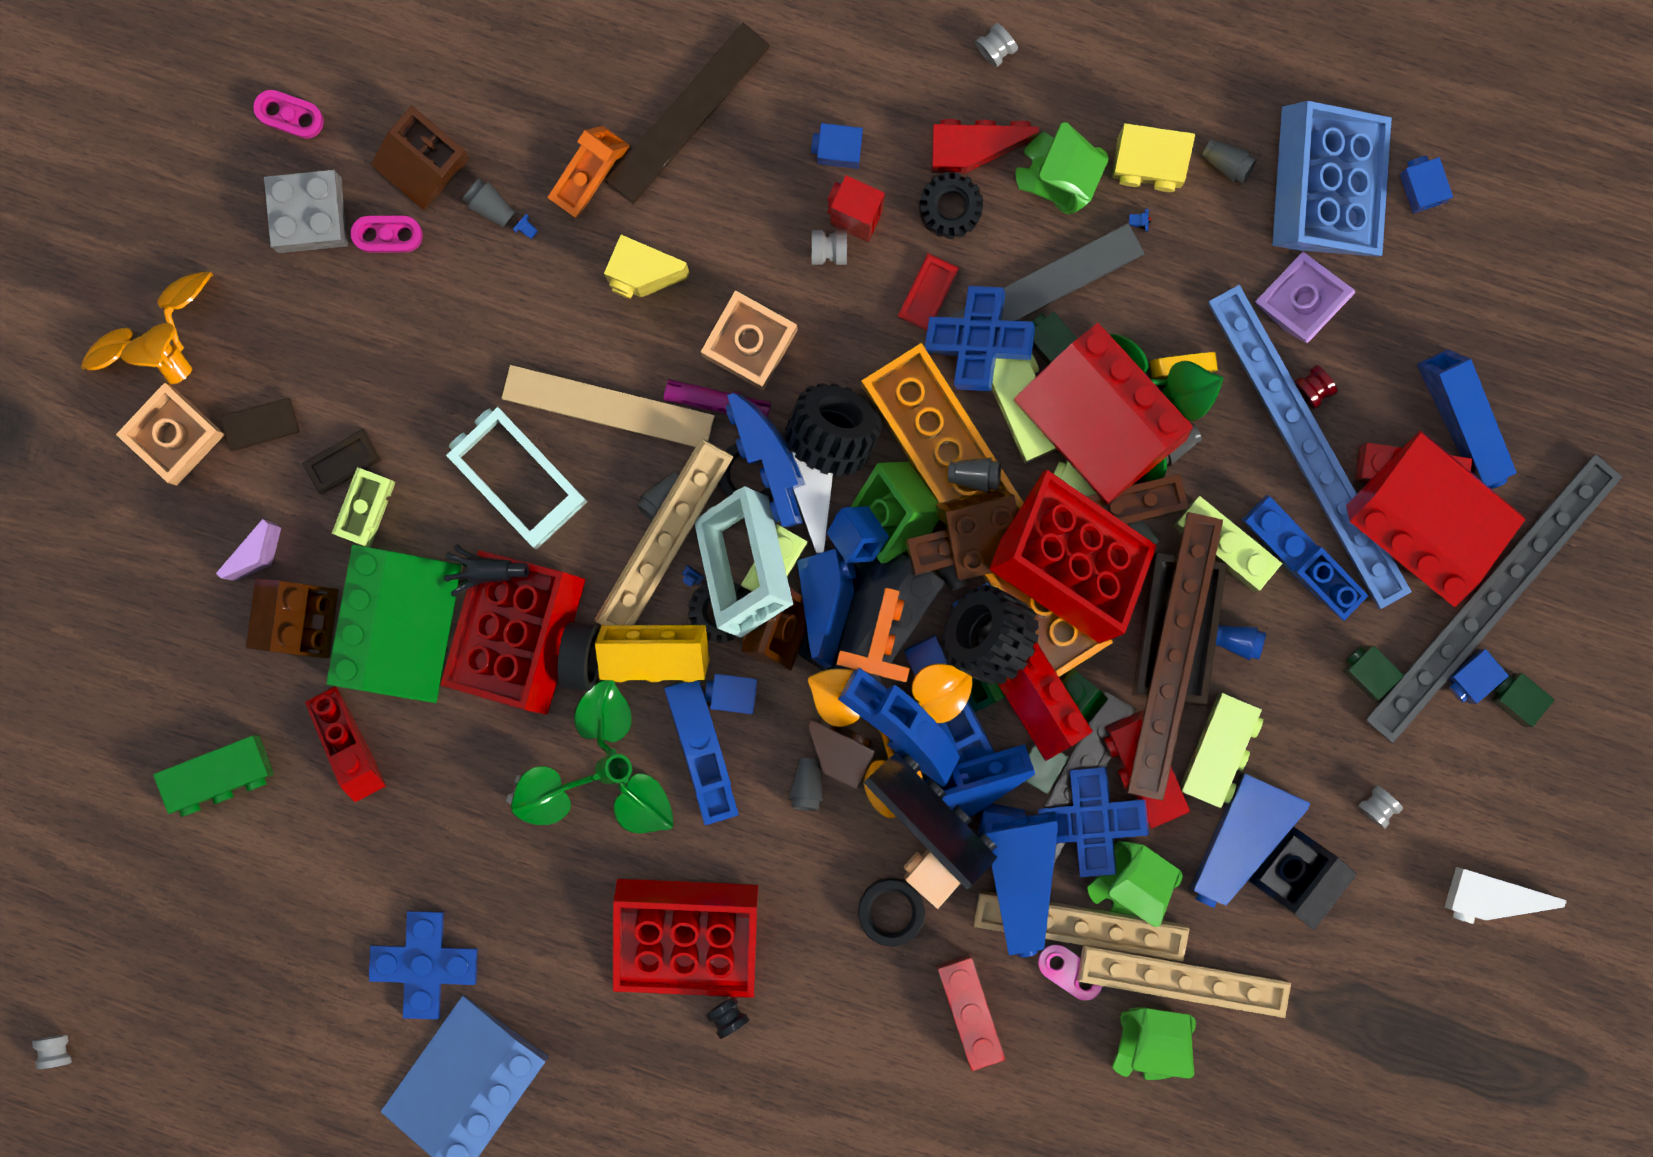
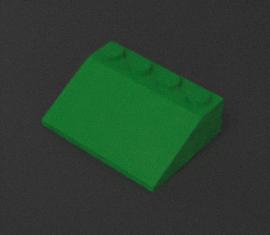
M352 544L326 685L437 703L456 597H453L451 592L458 588L460 579L446 582L444 581V576L461 573L462 565Z

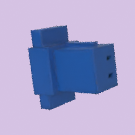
M1145 209V213L1129 214L1130 226L1145 227V232H1149V224L1152 222L1149 221L1152 220L1149 217V209Z
M525 214L522 219H518L517 225L512 230L515 233L521 231L532 240L538 231L528 221L530 217Z
M688 565L682 572V575L685 576L682 582L690 587L695 584L699 586L705 577Z

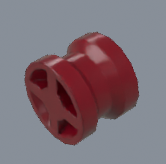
M1315 365L1310 369V374L1307 377H1300L1294 381L1304 401L1314 410L1321 405L1322 399L1326 396L1332 397L1338 392L1333 380L1319 365Z

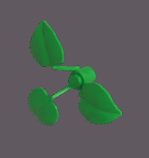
M1109 334L1145 373L1148 369V361L1142 349L1132 340L1120 334ZM1180 361L1171 367L1167 378L1150 380L1155 385H1164L1165 388L1162 393L1187 420L1194 421L1202 418L1210 410L1218 396L1224 378L1205 370L1191 361ZM1166 458L1133 485L1164 478L1167 470Z
M603 680L595 684L591 691H586L579 700L574 713V723L578 734L584 739L597 738V745L607 756L602 757L597 762L594 774L561 785L559 774L552 768L538 766L526 771L516 784L510 805L511 812L518 819L533 825L556 823L562 820L571 808L570 799L564 791L599 780L608 785L619 783L618 789L622 793L614 800L613 812L618 824L626 831L643 834L673 828L671 806L661 785L654 778L646 774L638 773L630 777L632 773L630 760L625 755L616 754V750L614 748L611 749L604 742V740L607 742L621 740L629 732L632 722L630 707L614 681Z

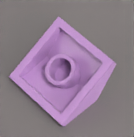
M1302 252L1255 303L1285 332L1308 343L1355 294V290L1305 252Z
M262 519L216 574L223 579L238 581L272 566L281 527L274 522Z

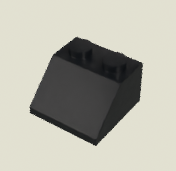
M1293 826L1248 881L1290 914L1315 930L1357 874L1339 857Z

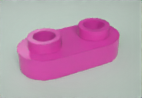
M266 90L260 93L254 101L253 109L256 117L268 127L303 139L317 136L323 128L324 118L321 111L314 104L276 90ZM271 105L279 106V112L276 115L271 116L268 114V109ZM305 116L312 117V123L308 127L301 126V120Z
M364 216L353 224L351 239L360 250L367 253H408L420 246L423 232L420 225L408 216ZM368 230L376 231V238L373 241L365 240V233ZM403 230L411 231V238L408 241H401L399 238Z
M1049 944L1044 947V950L1040 951L1037 963L1041 973L1077 999H1094L1102 990L1103 986L1091 984L1088 989L1080 988L1077 976L1081 957L1065 946ZM1054 956H1059L1063 960L1062 966L1058 969L1050 967V960Z

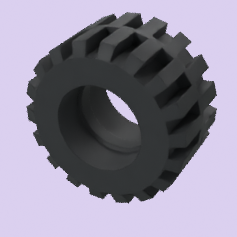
M820 383L816 387L812 385L807 387L799 395L785 428L784 437L785 441L789 442L787 447L790 452L796 453L795 458L800 462H805L806 466L813 470L815 468L820 470V473L826 475L828 473H833L834 476H842L843 473L851 475L856 470L860 471L864 468L865 463H867L882 429L881 417L878 412L874 411L875 406L865 400L866 397L860 393L853 392V389L848 387L842 388L838 384L831 383L828 386L825 383Z
M984 585L980 586L979 590L973 588L968 591V596H962L958 600L957 606L952 607L949 612L951 614L949 619L945 620L943 626L945 633L942 634V643L945 645L942 650L944 655L948 657L947 661L956 669L991 685H994L995 682L998 684L1005 683L1007 677L1010 679L1016 677L1017 671L1019 669L1023 670L1026 667V661L1029 656H1033L1035 651L1033 646L1038 642L1039 635L1035 631L1039 628L1038 621L1034 619L1036 616L1035 612L1023 601L994 586Z

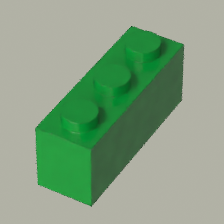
M254 735L155 773L153 776L167 813L179 812L182 818L200 811L199 804L212 799L215 805L233 798L232 791L245 786L246 791L249 792L267 785L265 778L274 775L260 735Z

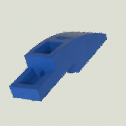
M732 393L727 395L730 404L726 405V412L732 425L736 424L740 438L736 439L739 454L742 459L746 458L748 463H763L764 467L760 468V475L765 488H770L774 501L770 502V507L775 521L781 522L782 527H792L803 523L793 489L806 484L793 453L787 447L788 444L770 419L756 405L741 394Z
M1265 495L1242 519L1244 524L1262 541L1261 544L1305 588L1341 620L1345 621L1368 597L1366 592L1321 546L1316 545L1270 496Z
M936 634L904 650L914 675L924 667L932 664L944 663L950 665ZM967 701L963 710L955 718L944 723H938L958 752L960 763L996 753L969 701Z
M861 668L853 671L838 700L889 737L888 747L900 756L908 753L921 767L920 770L942 787L945 786L960 758L946 733L918 703L899 687L893 685L890 688H886Z
M699 680L694 682L682 681L664 687L704 825L738 816V810L730 786L731 782Z

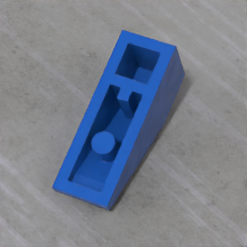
M837 549L797 560L811 658L825 668L833 666L855 592L853 579L856 578V570L854 564L846 563Z
M1024 744L956 764L947 784L943 787L939 784L938 786L947 794L942 800L951 809L958 805L970 818L1034 776L1035 770ZM923 774V779L927 784L931 778Z

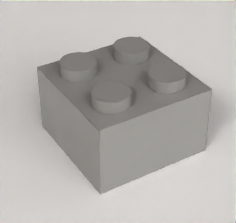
M335 170L264 177L271 248L278 253L348 246L342 179Z

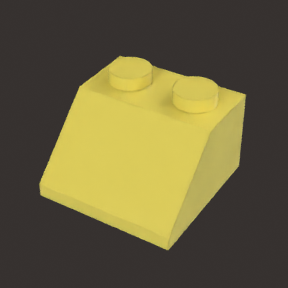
M1124 123L1117 138L1112 178L1120 179L1119 184L1124 186L1139 187L1140 183L1154 184L1155 190L1174 192L1175 188H1181L1185 183L1195 134Z
M620 235L604 272L609 286L612 287V291L628 299H631L633 294L644 297L687 280L690 274L686 262L623 235Z

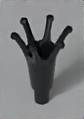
M459 544L454 546V550L467 558L455 556L451 552L445 554L447 559L459 562L467 567L466 572L444 576V581L446 582L455 579H467L460 583L458 588L452 590L451 595L453 597H456L459 592L481 583L511 580L512 577H528L529 575L527 563H512L511 560L484 558L462 549Z

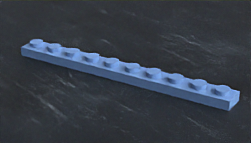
M1237 285L1210 300L1207 304L1378 610L1411 593L1412 591L1393 557L1349 521L1346 505L1357 493L1241 286Z

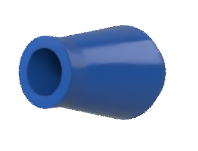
M1218 624L1216 646H1220L1249 661L1251 658L1260 660L1266 632L1258 631L1259 627L1223 626Z

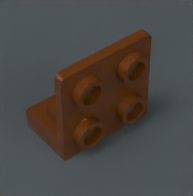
M1002 488L990 491L989 493H980L935 504L938 518L947 525L956 577L959 580H965L993 573L989 568L999 542L1018 513L1015 496Z

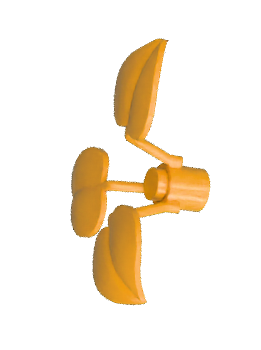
M194 273L181 277L171 283L162 292L157 301L160 308H165L163 312L167 323L152 327L142 336L132 341L130 338L133 332L128 328L116 329L105 334L91 346L80 367L83 370H98L109 366L121 356L122 360L129 364L157 367L171 385L184 380L191 373L192 367L181 353L184 347L179 341L172 319V312L174 309H181L189 304L199 294L211 276H214L213 273Z
M932 664L924 667L915 675L911 687L912 695L936 723H944L955 718L965 707L971 693L972 676L949 664ZM830 669L808 677V684L813 695L815 707L822 719L830 725L837 727L848 726L860 718L857 713L838 700L852 672L855 670ZM879 731L889 759L894 754L893 750L887 746L890 741L889 737ZM872 761L865 771L864 781L886 761ZM919 770L917 774L922 778L921 771ZM864 784V790L872 806L883 816L895 818L896 816Z

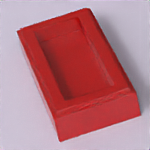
M927 253L897 318L927 331L929 317L937 316L959 268Z

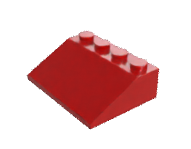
M1099 323L1095 324L1071 343L1013 400L1107 505L1185 443L1193 429L1191 423Z
M1421 430L1346 505L1349 521L1453 607H1456L1482 581L1525 521V517Z
M1046 470L1041 474L1001 538L989 570L1101 644L1126 633L1157 545L1049 470Z
M478 550L477 556L484 558L511 560L512 563H527ZM527 563L529 566L528 577H512L511 580L481 583L467 588L440 685L523 710L548 715L558 680V654L561 637L566 625L569 622L574 623L586 579Z
M617 879L613 900V992L754 998L759 885Z

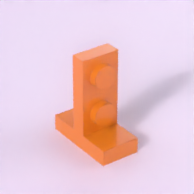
M605 126L584 130L577 141L581 144L580 148L547 197L575 218L581 215L615 161L623 158L631 147L630 144Z
M885 588L868 657L840 651L836 665L854 670L861 668L866 673L907 682L910 668L882 661L883 655L891 656L896 635L889 634L892 620L900 621L904 600L898 599L900 591Z

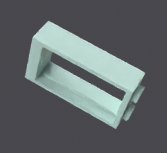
M499 407L494 411L489 408L475 420L474 423L477 427L468 435L464 432L461 433L450 443L449 448L451 451L446 456L522 537L537 550L588 501ZM499 422L568 494L531 531L461 458Z
M744 486L734 491L731 496L716 506L709 508L707 512L697 518L694 524L717 629L743 637L793 605L768 496ZM745 518L760 587L737 601L722 532Z

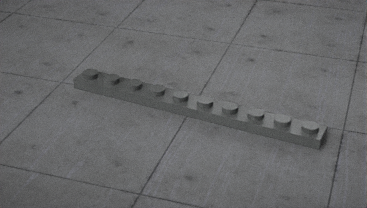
M1597 454L1592 455L1404 672V676L1385 694L1364 720L1386 740L1394 743L1620 481L1622 476Z

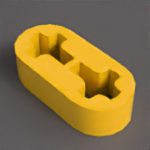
M1215 352L1166 357L1149 361L1152 379L1167 378L1171 367L1180 361H1191L1209 372L1218 370Z

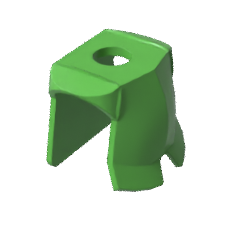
M1063 122L1060 124L1055 137L1043 131L1028 144L1024 154L1033 162L1029 168H1016V183L1019 190L1041 196L1054 202L1061 212L1068 215L1073 214L1091 201L1108 162V154L1101 147H1093L1071 125Z
M1117 841L1115 844L1117 874L1097 876L1087 886L1089 896L1095 904L1106 898L1111 899L1113 904L1110 912L1138 916L1151 926L1159 927L1173 889L1179 886L1183 875L1180 869L1145 845Z
M1146 1007L1131 1008L1121 1012L1120 1020L1123 1031L1118 1051L1112 1064V1068L1118 1074L1128 1077L1135 1070L1143 1072V1078L1146 1080H1160L1170 1077L1189 1079L1194 1076L1192 1034L1196 1028L1194 1017L1190 1014L1155 1010Z

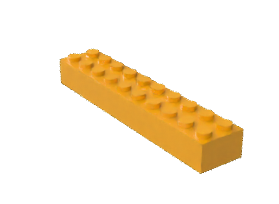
M922 343L861 381L862 388L913 468L939 503L985 493L955 483H948L950 461L957 462L992 457L993 461L997 460ZM1001 468L999 489L1004 488L1015 496L1017 511H1019L1024 502ZM995 573L982 575L991 587H997L1023 601L1035 612L1036 616L1034 619L1038 621L1039 628L1035 631L1039 635L1037 643L1058 677L1113 643L1112 640H1108L1099 644Z

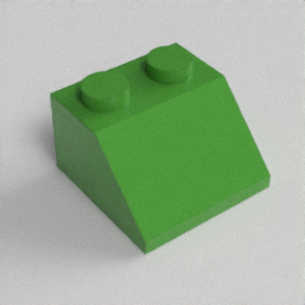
M910 462L877 463L851 507L869 506L888 534V540L876 556L881 563H887L907 550L906 539L930 534L939 521L935 505L939 502Z

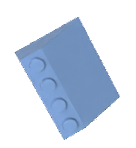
M1304 101L1282 107L1272 246L1300 251L1382 256L1392 117L1312 101Z
M463 995L383 1107L381 1113L431 1157H479L550 1056Z

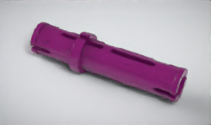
M668 379L664 392V401L727 414L726 405L730 404L727 395L732 393ZM744 396L769 418L770 401Z

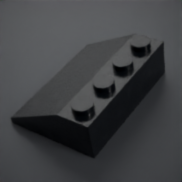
M902 553L887 563H881L877 557L872 562L853 563L856 570V578L853 579L855 592L833 666L825 668L811 658L807 629L798 655L822 671L850 669L836 665L840 651L868 657L885 588L900 591L898 599L904 600L900 621L892 620L889 634L896 635L891 656L883 655L882 659L883 662L892 663L945 584V581L931 572L914 576L909 557ZM868 673L878 682L882 678V676Z
M897 753L893 754L863 783L968 890L998 858L993 853L997 846L983 831L977 836L967 826L972 820L958 805L951 809L942 800L947 794L933 779L927 784L917 774L921 767L908 753H905L902 757Z

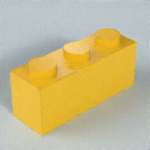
M601 625L595 642L600 680H612L614 682H625L627 680H647L649 682L682 680L684 682H694L705 679L710 662L706 625Z

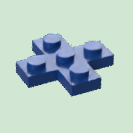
M969 286L964 318L929 317L925 349L929 355L958 356L954 379L956 389L991 391L996 358L1031 360L1035 325L1033 322L1002 320L1006 294L1003 287Z
M1107 767L1070 770L1073 806L1038 809V814L1056 812L1058 824L1056 843L1077 842L1080 877L1117 874L1114 838L1149 835L1146 799L1110 803Z
M407 911L406 946H370L369 981L404 983L403 1018L439 1019L441 984H477L478 948L443 947L444 912Z

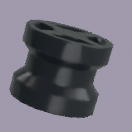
M735 996L727 999L705 1014L708 1021L714 1022L716 1025V1034L720 1039L730 1035L750 1020L747 1014L741 1013L739 1010L738 1000Z

